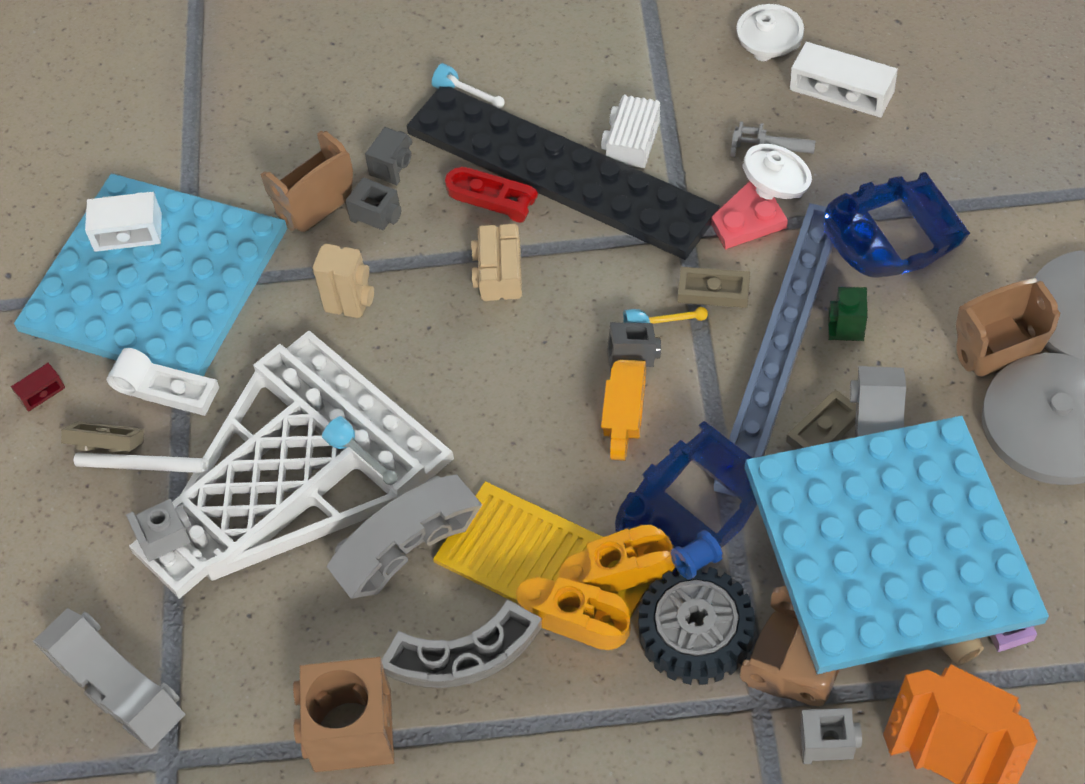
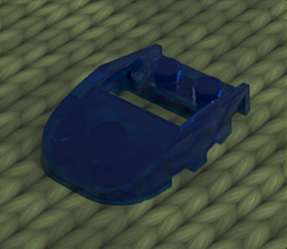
M927 172L920 173L915 181L906 182L900 176L889 178L888 182L884 184L874 185L872 181L862 184L857 192L851 195L844 193L833 199L827 205L823 217V228L844 260L858 272L874 278L894 276L923 269L962 245L970 234ZM899 199L904 202L934 245L933 249L909 256L904 260H901L868 212Z
M703 421L698 425L701 429L699 434L687 444L680 440L669 449L670 454L656 466L651 464L642 474L644 480L635 492H630L619 507L615 519L616 532L627 528L630 530L640 525H653L661 529L669 537L675 548L677 546L684 547L697 539L699 532L706 530L711 533L722 548L743 529L757 506L744 468L746 459H751L752 457L707 422ZM691 461L742 500L739 509L717 533L665 492ZM676 567L671 572L673 575L677 574Z

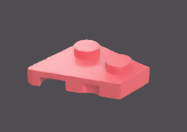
M750 181L711 217V226L725 250L786 229L788 222L776 199L760 197L756 192V187Z

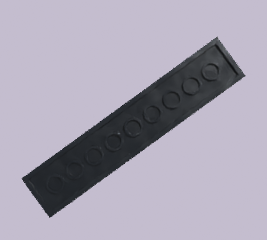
M439 87L406 125L409 135L501 177L532 186L539 194L684 260L688 258L709 229L711 217L719 210V205L451 87Z

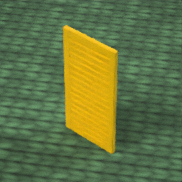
M485 481L475 495L482 506L466 532L447 537L433 558V561L517 603L516 590L522 582L532 578L536 579V576L556 581L559 577L561 565L568 560L569 556L587 550V543L603 537ZM620 559L611 562L608 568L617 565ZM652 582L614 592V594L624 600L628 607L630 619ZM570 605L562 610L564 612H574L578 607ZM610 621L605 622V623H607V624L612 625L613 627H615V626L612 624V622H610Z

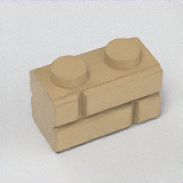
M503 224L499 227L495 225L480 226L478 228V240H471L473 261L478 260V267H472L473 288L480 289L483 301L500 300V298L504 300L520 299L522 297V278L518 226L516 224Z
M331 244L321 246L312 268L325 312L338 315L343 312L344 316L360 318L363 316L366 306H371L374 298V287L368 284L369 266L364 265L359 249L348 247L340 249V246Z

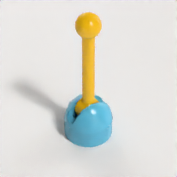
M698 307L692 312L648 317L644 311L639 309L623 311V323L656 324L693 318L703 321L708 317V311L704 307Z

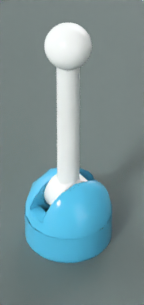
M441 63L434 72L432 86L437 89L439 87H458L491 102L494 107L499 109L505 104L501 96L493 97L460 82L456 70L444 63Z

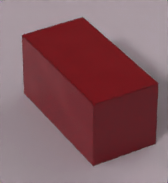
M48 362L12 385L11 388L17 399L29 412L65 389V386L58 373Z

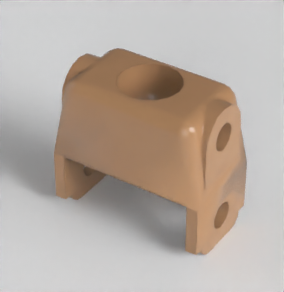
M327 131L317 133L321 151L281 180L271 172L264 171L261 174L265 191L273 202L279 219L285 220L287 228L291 231L295 229L300 232L308 231L346 203V199L352 192L353 167L350 154L346 151L343 144Z
M1036 278L1019 281L985 293L959 307L956 320V350L959 361L968 372L974 371L977 376L982 377L1002 370L1018 359L1042 352L1056 330L1061 314L1055 298L1045 284Z
M783 585L781 588L775 587L771 595V607L775 611L764 625L754 646L751 659L743 661L740 678L747 683V686L775 697L797 700L812 706H823L829 698L839 670L821 674L816 673L788 590Z

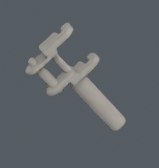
M740 121L739 127H735L730 157H735L736 149L740 147L741 142L756 143L757 145L773 144L793 152L814 154L816 140L766 136L767 130L763 129V123L760 124L759 128L743 126V121ZM742 134H755L758 137L757 139L742 137Z

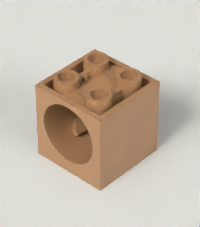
M381 657L300 665V681H294L293 683L295 705H300V718L294 719V736L296 743H301L303 759H309L314 772L395 764L391 688ZM358 703L366 706L360 718L346 727L333 729L321 726L325 716L339 705Z

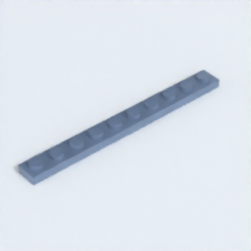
M809 203L714 481V491L747 500L751 498L753 491L744 468L746 459L765 455L839 230L843 210Z

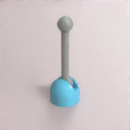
M342 416L336 417L326 426L322 438L330 446L337 449L350 447L383 476V481L386 484L392 485L396 483L398 476L395 471L384 468L354 442L355 432L353 426Z

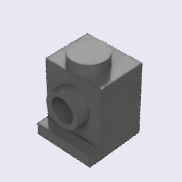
M384 127L365 153L369 175L398 185L400 182V171L402 168H406L411 160L412 153L409 147L412 144V139L405 132Z
M364 177L346 199L350 221L353 223L360 221L384 231L389 223L396 224L401 215L402 208L399 203L397 190Z
M610 322L607 346L610 372L614 362L618 360L646 361V367H654V360L661 357V338L655 337L652 323Z

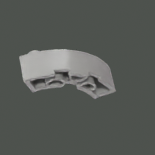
M858 367V380H851L850 403H856L855 437L904 427L906 396L904 368Z
M457 474L441 478L434 476L424 484L392 500L368 518L349 538L342 540L336 546L335 554L326 567L351 599L379 594L391 577L408 562L406 556L408 552L424 541L428 546H431L444 538L466 532L482 504Z
M507 600L488 623L473 631L471 635L451 641L426 640L398 631L382 658L385 673L395 680L421 687L446 688L474 683L499 672L519 657L542 628V618Z
M67 608L33 642L66 677L69 676L81 688L85 685L88 686L84 694L106 714L109 713L119 723L123 724V729L134 738L152 749L186 715L176 704L180 699L179 696L166 683L163 682L158 686L122 657L97 632L101 627L87 612L79 615Z

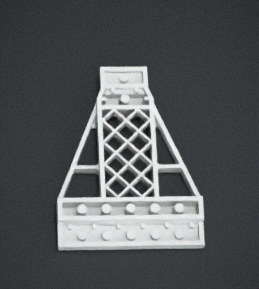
M308 330L289 347L285 348L279 344L253 365L255 369L254 374L203 457L208 460L207 472L193 473L181 495L172 502L175 508L182 505L192 526L186 528L185 531L191 543L148 562L137 539L129 547L132 553L180 599L206 576L211 581L370 518L392 500L434 477L454 459L453 452ZM265 387L288 407L252 435L240 423L260 389ZM342 416L353 426L355 432L354 442L384 468L395 471L398 476L396 483L392 485L386 484L383 481V476L350 447L346 449L332 447V457L313 458L314 447L330 446L322 438L326 426L336 417ZM308 425V436L289 437V433L296 427ZM315 431L318 432L321 436H315ZM233 434H238L245 442L215 466ZM307 447L306 458L287 459L288 448ZM271 448H281L280 459L262 460V456ZM305 469L304 481H285L286 470ZM312 469H321L311 477ZM355 469L361 470L387 493L384 496L341 513L322 498L328 490ZM279 470L278 482H259L260 471ZM243 471H253L252 482L234 483V479ZM284 492H294L284 500ZM251 493L250 505L231 506L232 494ZM258 493H277L276 504L257 505ZM225 494L223 506L205 507L206 502L214 495ZM310 506H317L329 517L271 540ZM248 516L247 528L229 529L230 517ZM256 516H265L255 525ZM208 517H222L221 529Z

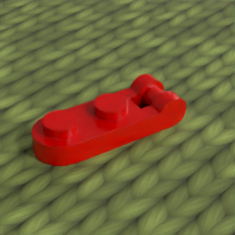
M468 167L455 168L445 178L447 194L451 198L508 215L510 219L519 223L525 221L529 214L528 207L533 205L538 197V192L532 186ZM510 197L517 198V201L510 200L509 198H510Z

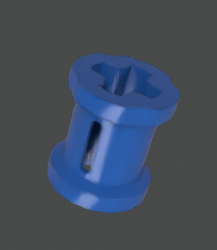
M706 530L699 532L697 539L684 547L677 546L671 549L670 552L676 569L688 580L694 578L697 574L696 571L710 562L718 563L721 561L723 555L717 540Z

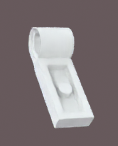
M124 348L121 351L106 379L107 383L120 393L204 416L220 388L216 379L153 364L145 354L132 348Z

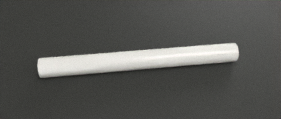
M77 452L74 456V464L77 467L206 473L209 466L206 458Z

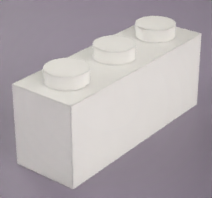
M805 42L791 69L790 90L881 118L895 91L898 69Z

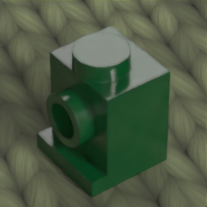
M838 287L837 300L830 301V306L828 307V340L864 341L868 318L867 287Z

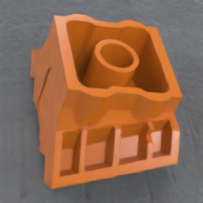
M950 664L949 668H945L941 675L928 669L906 674L883 733L890 756L909 751L915 769L924 767L952 781L954 784H1018L1036 746L1037 738L1029 720L1018 715L1021 709L1018 697Z

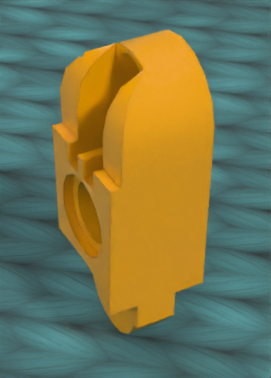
M618 360L614 362L611 368L610 380H606L601 428H603L604 436L611 437V460L626 461L629 438L640 439L646 385V361Z
M640 525L630 530L627 528L587 543V550L569 556L568 560L561 565L559 577L599 587L607 592H618L654 582L656 579L661 580L663 574L669 571L672 572L675 565L670 552L674 546L669 537L661 529L653 525ZM620 559L617 565L608 568L611 562Z
M536 576V579L532 578L522 582L516 590L517 605L542 618L543 629L602 650H612L620 647L630 635V616L624 600L614 593L601 590L599 587L558 577L556 581ZM570 605L578 607L574 612H564L562 610ZM610 621V622H612V624H613L615 627H613L612 625H609V624H607V623H605V622Z

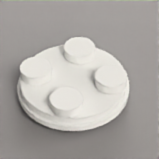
M764 4L747 10L737 23V37L741 45L747 51L754 54V57L759 61H767L772 57L783 56L798 49L804 34V25L800 16L793 10L776 4Z
M758 144L751 147L744 157L742 167L745 174L756 187L757 194L764 199H773L774 197L782 199L800 198L811 184L812 176L806 163L786 148L773 144Z

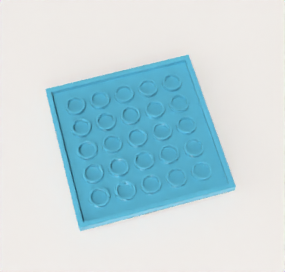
M111 173L95 198L154 192L162 212L161 244L94 252L85 231V213L14 322V325L18 332L115 361L124 348H132L145 354L153 364L204 376L288 229L286 222L275 217Z
M963 416L746 459L744 468L817 674L1045 624L1049 618Z

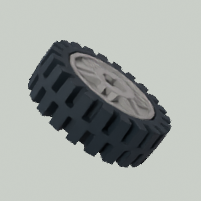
M709 567L707 573L702 572L701 568L696 571V576L689 580L684 578L678 570L674 576L669 571L663 574L662 582L656 579L651 584L650 592H645L642 604H640L638 631L645 656L649 662H654L655 669L660 673L664 670L667 671V678L676 681L678 676L682 677L683 684L691 685L692 679H698L699 685L708 684L709 678H714L715 682L723 680L726 672L732 675L737 671L738 664L742 665L743 661L747 659L748 652L751 650L755 632L754 608L751 607V599L748 593L744 594L743 586L738 581L732 584V576L724 572L720 577L718 576V570Z

